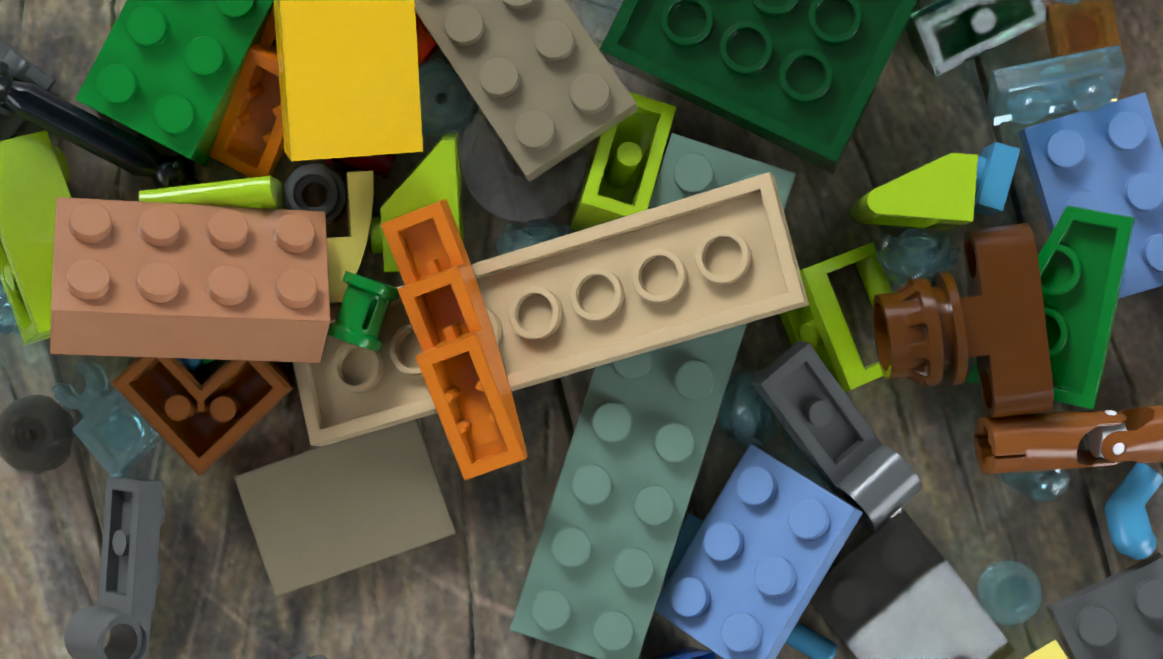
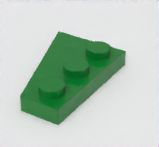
M1069 205L1064 210L1038 255L1053 380V401L1088 409L1096 407L1136 217ZM977 362L965 382L979 385Z

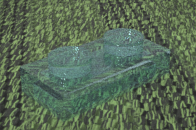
M1115 45L993 70L986 104L993 126L1011 122L1029 124L1042 119L1046 115L1075 109L1083 112L1093 111L1110 102L1117 101L1127 67L1120 46Z

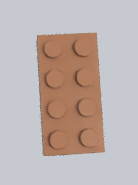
M56 197L50 354L320 363L330 325L326 213L324 211Z

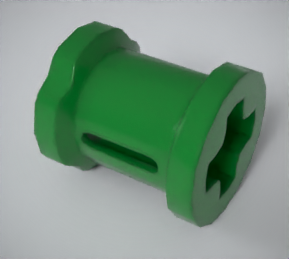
M345 271L343 281L347 284V288L336 320L330 323L327 335L359 347L380 352L383 342L378 336L391 300L399 299L398 288Z

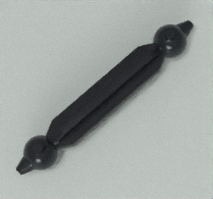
M0 61V102L4 100L16 115L133 175L152 177L156 189L200 184L191 175L187 159L183 155L161 158L150 144L33 83L14 81L12 74L8 70V65Z

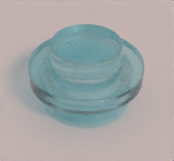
M1012 560L996 562L989 566L978 580L976 591L978 603L983 612L998 623L1015 625L1025 622L1035 614L1040 606L1042 599L1040 581L1032 569L1020 562Z

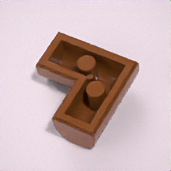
M158 357L136 358L111 382L198 476L203 475L295 388L293 380L277 361L228 360L203 383L180 358Z

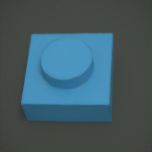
M994 142L982 149L980 156H978L974 212L991 216L1003 211L1020 153L1019 148Z

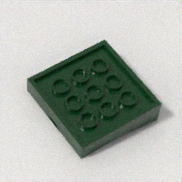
M624 0L599 50L608 63L717 114L834 174L920 0Z

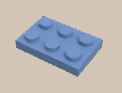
M1146 93L1137 94L1018 131L1049 235L1069 205L1136 217L1119 299L1163 286V149Z
M750 444L657 599L654 611L723 659H776L863 512L761 448Z

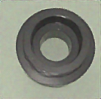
M319 163L303 165L290 174L284 185V205L287 210L324 211L326 213V225L334 222L345 209L347 203L346 185L342 177L329 166ZM312 185H323L327 191L325 203L319 207H310L305 200L306 191Z

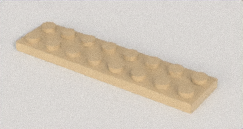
M770 172L471 264L494 331L511 391L809 305L776 180ZM400 296L398 300H391L378 336L383 342L380 352L359 347L327 335L320 363L293 362L310 445L322 447L437 413L415 358L422 350ZM340 305L330 308V323L335 322Z

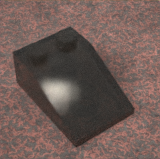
M902 508L875 531L871 532L862 527L847 539L810 600L811 605L857 659H1005L1015 650L950 564Z

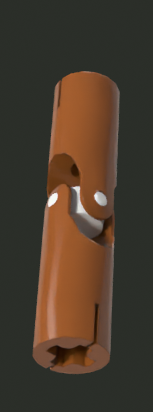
M1163 405L1130 408L1119 412L1114 410L1059 411L992 419L988 416H982L978 419L975 427V433L977 434L974 435L975 455L981 471L986 475L1112 466L1124 461L1147 464L1163 463ZM1083 436L1088 440L1090 450H1077Z

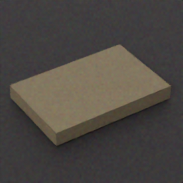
M418 419L317 447L234 477L275 597L457 533Z

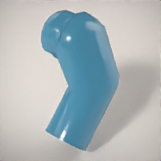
M1136 463L1104 506L1112 544L1121 554L1134 560H1143L1149 557L1154 552L1157 544L1145 504L1163 483V477L1145 463Z

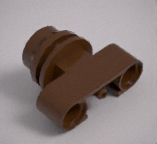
M1028 223L966 231L964 236V260L969 295L960 296L952 275L948 271H942L933 274L931 284L924 276L910 278L895 292L876 294L874 296L873 329L875 345L882 373L887 380L906 377L926 387L940 384L943 376L946 383L950 386L962 385L966 379L968 358L976 357L981 398L985 412L990 419L1047 412L1052 409L1054 390L1037 246L1033 231Z

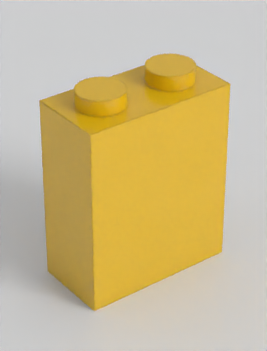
M273 0L284 152L291 161L423 152L415 0Z

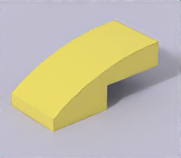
M373 171L347 172L345 176L349 237L327 238L329 303L342 302L347 288V284L343 281L345 271L356 274L361 264L372 218L374 195Z

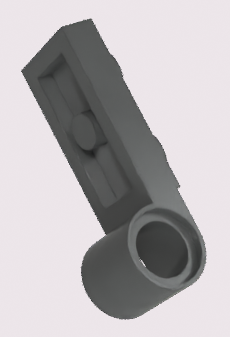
M797 341L750 381L832 492L863 512L858 523L867 530L874 532L922 489L921 481L911 466L897 452L880 442L809 342Z
M107 476L98 606L82 608L72 616L67 624L64 641L66 649L73 659L145 658L150 643L152 610H155L156 589L161 578L158 551L160 526L165 516V503L162 497L163 481L134 476ZM110 630L109 642L107 646L103 648L104 638L107 632Z

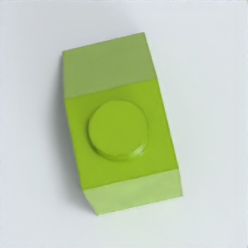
M629 92L637 104L638 111L598 136L569 229L580 231L648 210L676 106Z
M458 132L445 133L385 199L380 208L381 216H372L370 224L372 253L383 254L384 272H399L381 224L446 198L465 247Z

